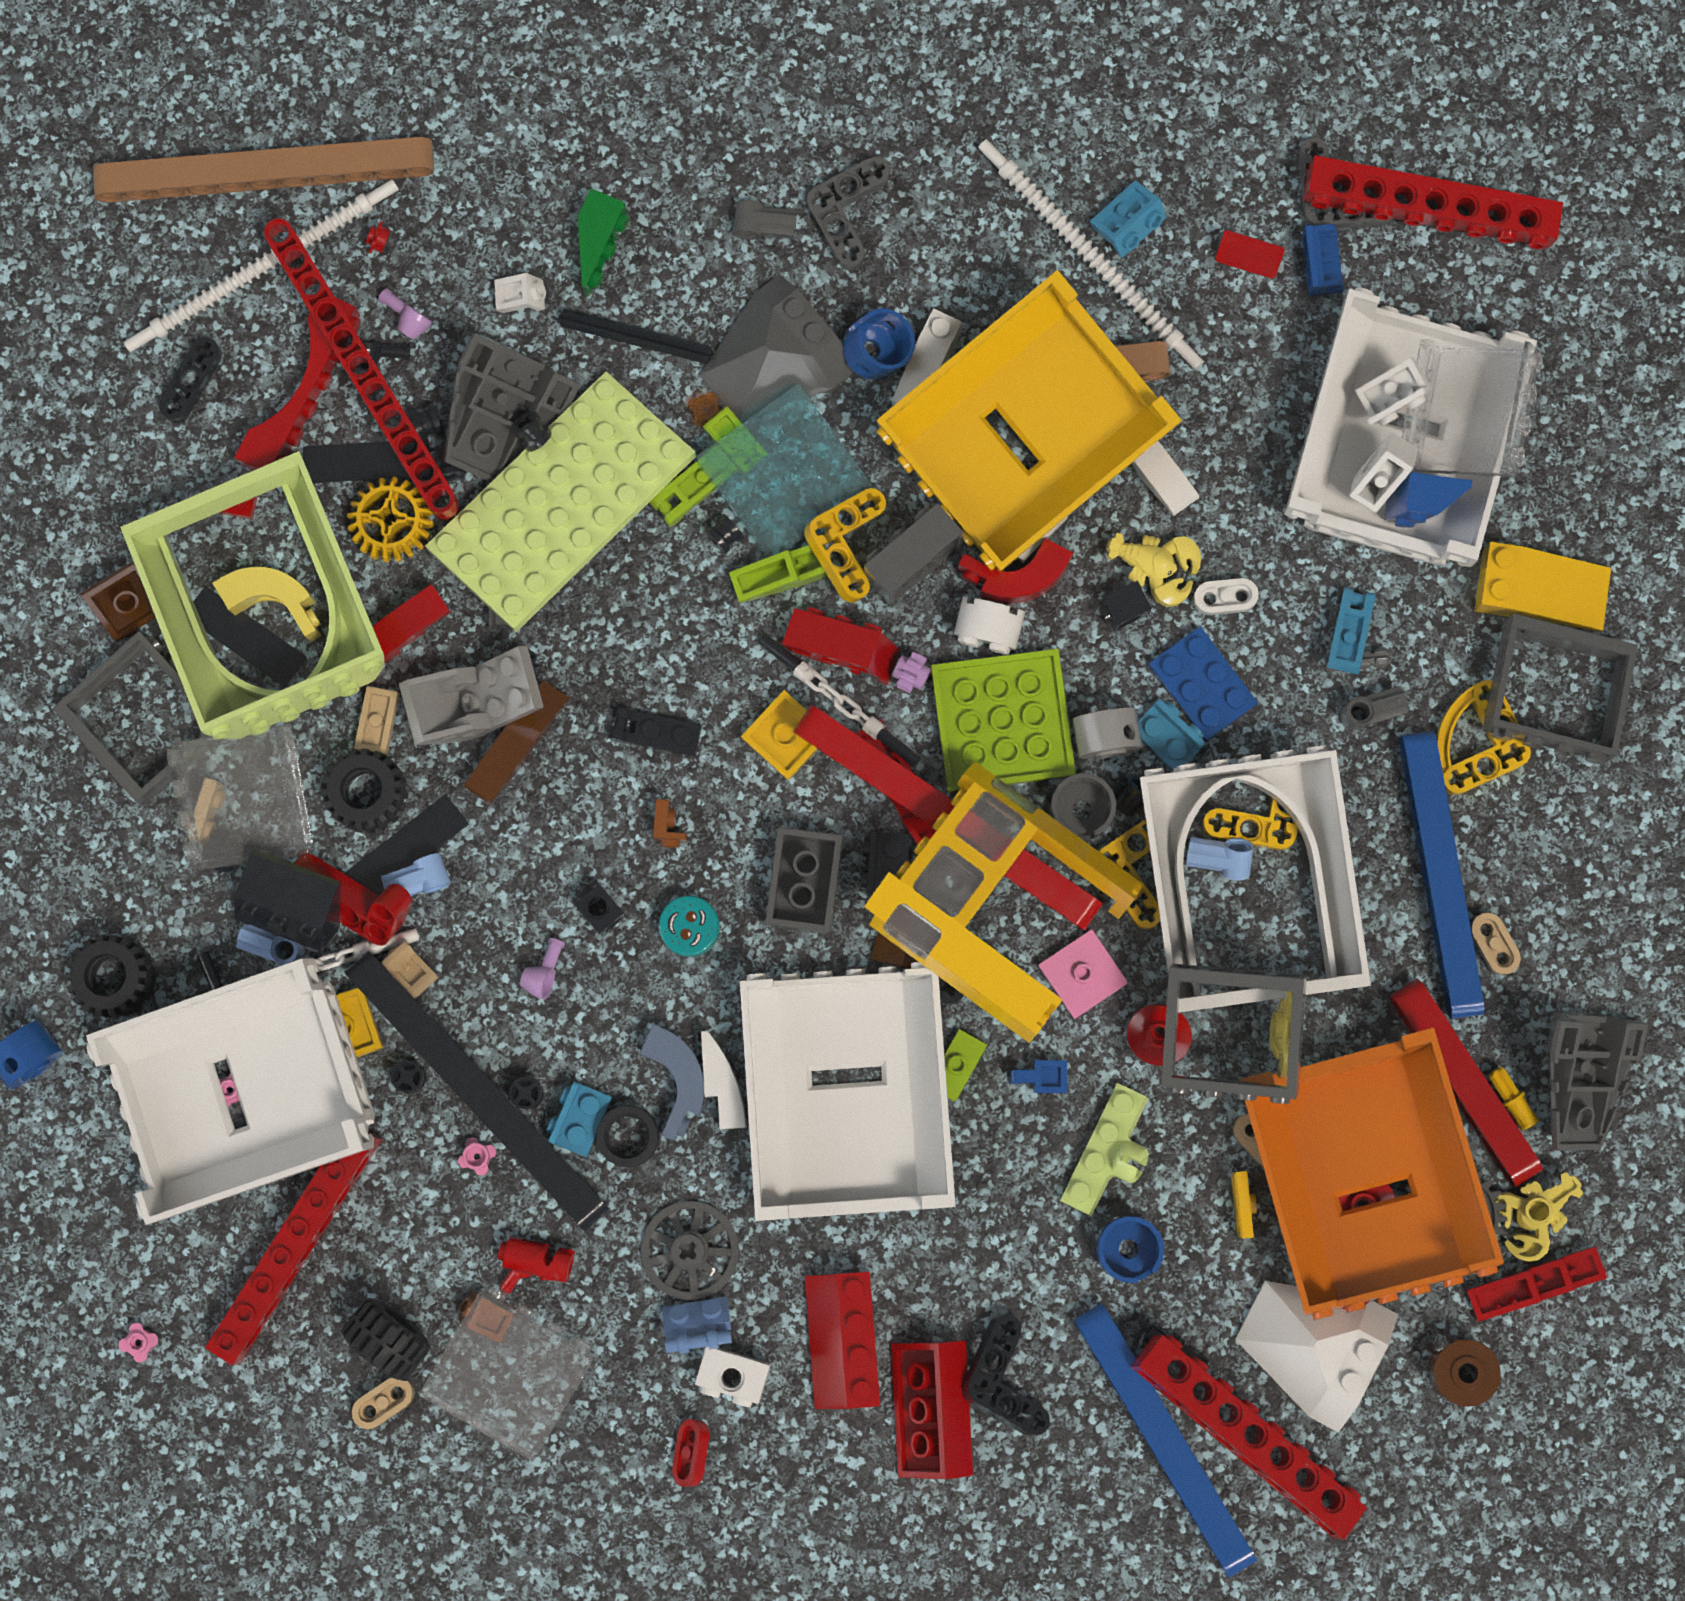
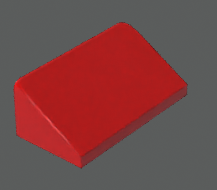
M1224 230L1215 261L1274 279L1285 249L1275 244Z

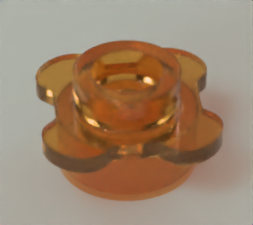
M709 392L698 398H692L688 403L689 410L693 411L695 416L694 424L698 428H703L707 422L722 411L718 407V396L715 393ZM705 407L709 409L707 413L703 412Z

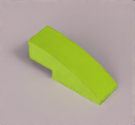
M809 545L791 552L789 550L783 551L729 572L740 603L777 594L828 577Z

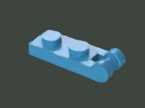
M1344 587L1327 668L1359 675L1376 593L1366 592L1365 595L1353 592L1354 589ZM1350 605L1363 607V609H1353L1350 608Z

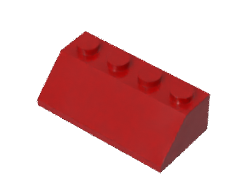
M870 1271L805 1276L815 1409H852L880 1406Z
M966 1340L891 1343L898 1477L946 1480L973 1476L970 1406L962 1395V1384L968 1372Z

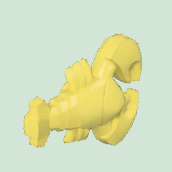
M1116 533L1114 538L1109 539L1106 546L1108 551L1107 558L1113 560L1119 556L1123 561L1132 566L1133 569L1129 573L1128 578L1131 581L1133 580V582L1138 580L1141 587L1144 586L1147 576L1150 582L1151 594L1157 603L1165 607H1173L1186 600L1192 591L1193 581L1189 580L1184 588L1179 590L1177 586L1183 583L1184 578L1178 577L1166 583L1163 582V578L1171 576L1177 570L1176 562L1186 572L1189 568L1187 559L1191 562L1190 575L1197 574L1200 569L1201 553L1194 540L1186 536L1172 538L1162 547H1157L1160 539L1154 536L1144 535L1142 545L1124 543L1123 534Z
M1287 991L1285 999L1280 998L1277 1012L1272 1013L1270 1023V1049L1276 1060H1280L1277 1077L1283 1079L1287 1078L1292 991Z
M1567 1172L1561 1174L1562 1184L1555 1185L1543 1191L1537 1181L1527 1184L1520 1191L1526 1194L1528 1198H1523L1510 1192H1501L1495 1199L1496 1203L1506 1204V1207L1499 1210L1498 1214L1507 1217V1221L1504 1223V1227L1507 1230L1511 1225L1513 1208L1517 1209L1518 1226L1526 1230L1535 1231V1235H1512L1515 1240L1523 1242L1522 1246H1517L1508 1239L1504 1242L1508 1250L1516 1258L1527 1262L1537 1261L1548 1253L1550 1245L1548 1225L1551 1224L1554 1233H1558L1559 1229H1562L1568 1221L1560 1209L1571 1195L1578 1198L1583 1195V1191L1580 1189L1582 1184L1575 1176H1569Z

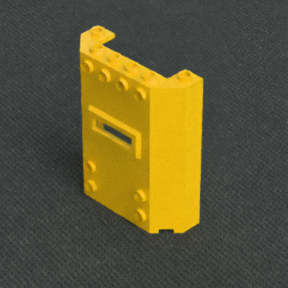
M1058 270L876 420L880 427L876 430L877 434L887 446L892 443L901 455L897 458V461L908 474L911 471L917 474L921 479L917 485L928 498L934 495L941 503L942 509L960 526L963 531L962 540L969 548L975 545L982 553L979 557L990 570L996 568L999 572L1010 565L1182 421L1162 395L1157 398L1077 301L1078 294ZM996 409L1039 461L1031 469L1027 470L985 419L993 410Z

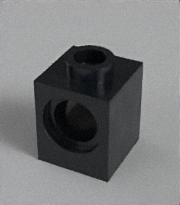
M1138 580L1103 596L1101 601L1102 607L1099 608L1103 621L1106 625L1111 624L1114 631L1148 616L1152 610Z
M591 884L577 895L579 901L574 905L602 937L626 917V914L600 884L595 887ZM599 899L606 901V912L601 916H593L590 912L591 904Z

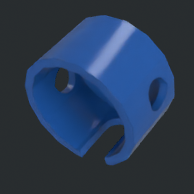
M878 308L862 316L846 330L842 341L843 355L848 366L857 375L865 379L880 380L905 366L912 358L915 349V335L910 323L900 313L892 309ZM885 321L892 322L895 327L890 326ZM870 341L877 346L878 354L875 358H872L867 353L864 346L865 342Z
M40 1020L26 1024L0 1042V1079L8 1090L15 1089L36 1078L63 1053L60 1046Z
M1123 1216L1111 1220L1102 1228L1096 1242V1255L1099 1265L1109 1276L1121 1282L1137 1283L1151 1273L1154 1274L1158 1271L1164 1257V1243L1161 1234L1152 1223L1140 1217ZM1126 1239L1133 1240L1138 1247L1137 1254L1130 1259L1122 1257L1119 1252L1120 1243Z

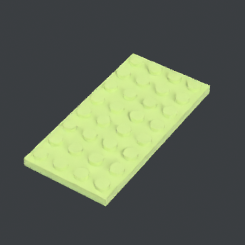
M607 372L598 378L549 426L551 436L541 448L532 452H528L525 449L425 546L438 561L515 633L696 457L695 451Z

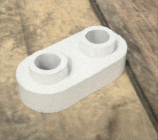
M1245 578L1208 581L1202 583L1196 589L1193 602L1196 609L1204 615L1246 612L1256 604L1259 592L1257 586L1251 580ZM1240 591L1244 592L1247 600L1243 602L1238 601L1235 594ZM1212 595L1215 598V603L1212 605L1206 604L1204 596Z

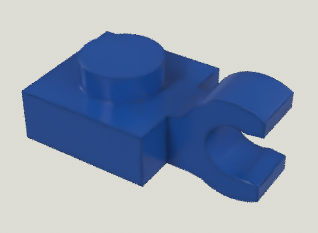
M1034 1060L1033 1070H1010V1084H1033V1093L1066 1094L1067 1060Z

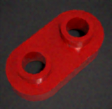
M687 1419L679 1427L672 1466L673 1479L679 1486L695 1487L703 1478L710 1433L707 1424L702 1420Z

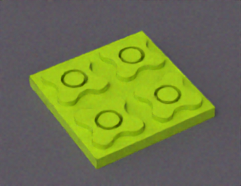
M1059 649L931 665L948 793L959 792L961 788L957 785L975 761L996 776L993 781L996 787L1067 778L1076 774Z

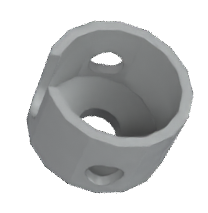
M1135 708L1097 711L1080 715L1073 719L1078 757L1081 759L1117 757L1143 748L1138 714ZM1126 725L1132 731L1131 740L1124 735V727Z

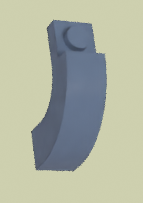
M653 1024L640 1054L663 1064L674 1076L677 1085V1098L661 1136L676 1141L678 1136L684 1137L691 1119L686 1117L688 1112L698 1116L702 1114L706 1098L704 1094L703 1069L693 1050L681 1038Z

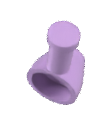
M388 288L384 289L379 295V302L386 304L400 314L397 329L409 338L416 339L433 323L420 312L396 297Z
M554 938L549 939V947L542 966L526 967L520 980L522 988L531 995L543 1000L549 996L555 980L554 968L561 949L565 945L564 942Z

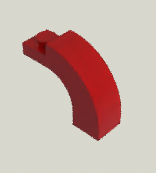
M1045 538L1034 559L1022 569L1010 572H999L996 569L990 570L984 563L964 554L958 564V572L962 573V579L973 585H978L979 582L984 584L980 597L986 600L1003 604L1022 603L1033 600L1049 591L1063 576L1072 560L1073 552Z

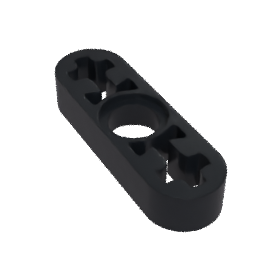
M202 337L194 341L159 402V409L168 421L181 423L189 417L222 359V351L213 339ZM210 347L213 353L212 357L206 356L202 360L203 357L199 353L200 350H207ZM193 361H195L197 365H199L201 362L202 367L205 368L204 372H202L197 366L192 365ZM190 372L197 373L199 376L198 384L193 388L184 387L182 383L183 377ZM179 388L184 394L190 397L188 399H186L183 395L181 397L176 392V390ZM179 400V405L182 407L181 411H174L171 414V410L168 408L169 404H176Z

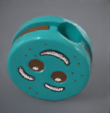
M682 896L671 901L662 911L659 919V933L665 945L672 952L683 957H697L705 954L715 945L720 933V922L717 913L707 901L696 896Z

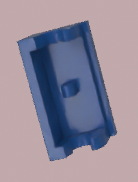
M1334 224L1307 225L1301 235L1308 296L1344 292L1337 240L1338 234Z

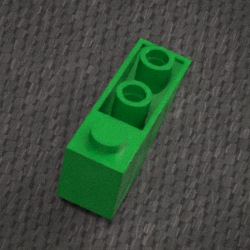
M592 188L578 215L581 282L584 293L590 296L593 288L597 289L604 275V271H602L606 260L610 261L614 256L617 247L615 240L618 233H623L626 230L630 215H627L628 211L625 202Z

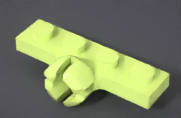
M1119 1083L1116 1084L1062 1195L1061 1202L1092 1217L1112 1177H1118L1128 1183H1134L1139 1179L1143 1172L1128 1163L1131 1159L1146 1166L1149 1153L1144 1146L1133 1142L1131 1135L1149 1099L1148 1097Z

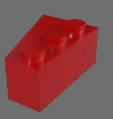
M807 607L806 611L794 608L782 645L792 653L827 665L832 663L849 668V672L859 675L860 672L873 675L878 679L879 683L885 685L889 683L900 649L882 634V628L869 623H864L863 627L853 624V620L841 615H836L834 619L825 617L824 612L812 607Z

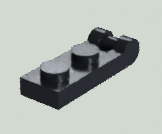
M614 707L612 717L615 718L613 729H609L608 739L696 758L702 725L632 711L627 708ZM628 721L637 723L635 733L626 732Z

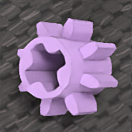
M914 651L910 658L902 655L892 674V677L899 679L897 687L908 693H911L913 687L922 690L931 671V668L925 666L927 658Z

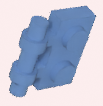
M727 1297L662 1307L666 1353L679 1351V1354L690 1353V1349L709 1347V1350L719 1348L721 1344L732 1343Z

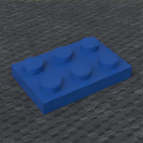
M1201 626L1148 664L1149 668L1188 720L1204 734L1203 740L1205 742L1258 704Z

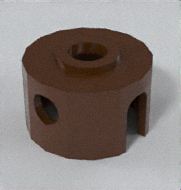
M1451 1338L1447 1340L1449 1344L1445 1345L1442 1350H1434L1427 1366L1428 1379L1434 1391L1444 1400L1463 1407L1478 1406L1488 1401L1497 1391L1501 1380L1500 1364L1494 1352L1485 1344L1467 1338ZM1465 1363L1472 1364L1477 1370L1476 1379L1470 1383H1464L1458 1375L1459 1368Z

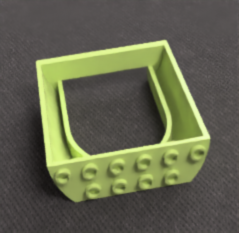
M300 451L120 527L199 728L204 734L212 736L215 740L241 739L250 734H262L268 731L273 724L280 721H293L300 716L299 713L308 709L316 710L323 708L330 703L329 700L357 693L360 689L359 687L373 682L380 674L384 665L383 651ZM280 486L283 488L319 575L329 608V631L326 645L318 664L306 680L281 691L251 685L239 679L222 666L210 644L167 536L171 532Z

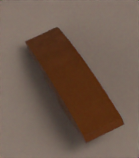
M544 680L538 685L544 708L507 724L464 784L465 788L490 805L528 760L529 753L548 732L549 725L568 704L569 697Z

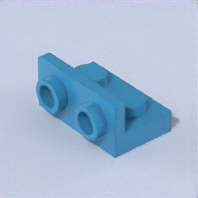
M1135 180L1090 221V224L1094 231L1113 244L1117 255L1123 258L1131 250L1135 249L1148 234L1157 229L1167 216L1160 198Z
M1158 699L1139 720L1142 743L1173 771V768H1177L1176 766L1187 764L1206 743L1202 739L1204 734L1198 727L1192 723L1187 725L1178 717L1181 712L1175 705L1168 700L1164 703L1161 699Z
M575 1081L572 1087L567 1085L559 1101L560 1104L564 1105L559 1117L553 1116L546 1134L551 1135L548 1142L588 1158L597 1136L598 1125L602 1117L607 1113L613 1097Z

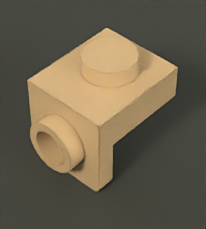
M403 942L400 946L390 950L382 961V965L414 999L438 979L433 970L414 952L407 942Z

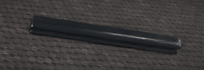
M563 309L560 315V325L576 331L707 364L712 356V347L709 345L569 309Z

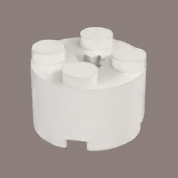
M963 596L954 630V635L958 636L957 641L960 644L978 648L979 642L989 644L990 651L1009 655L1010 649L1016 650L1025 611L1018 609L1017 615L1012 614L1013 611L1010 610V606L977 598L974 599L973 604H969L970 599Z

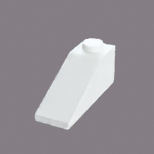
M933 308L915 345L912 358L909 360L893 396V403H898L947 362L961 334L962 321Z

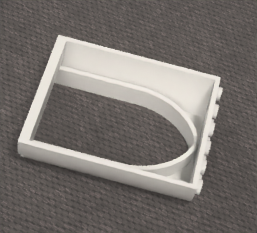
M1326 745L1309 747L1307 748V754L1295 756L1294 750H1286L1271 754L1270 759L1262 760L1261 754L1237 759L1238 764L1229 765V759H1221L1206 763V768L1197 769L1196 763L1176 766L1177 768H1173V773L1164 774V768L1144 771L1145 776L1140 777L1168 975L1169 967L1173 963L1197 965L1183 869L1184 849L1189 829L1196 814L1206 800L1228 782L1237 781L1253 786L1275 799L1298 826L1307 849L1326 978L1307 980L1306 995L1371 986L1336 750L1327 751ZM1180 982L1178 1013L1285 998L1287 991L1249 988L1201 995L1200 983Z

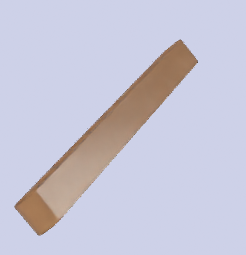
M425 137L110 162L93 166L94 198L97 201L106 203L424 177L434 173L432 140Z

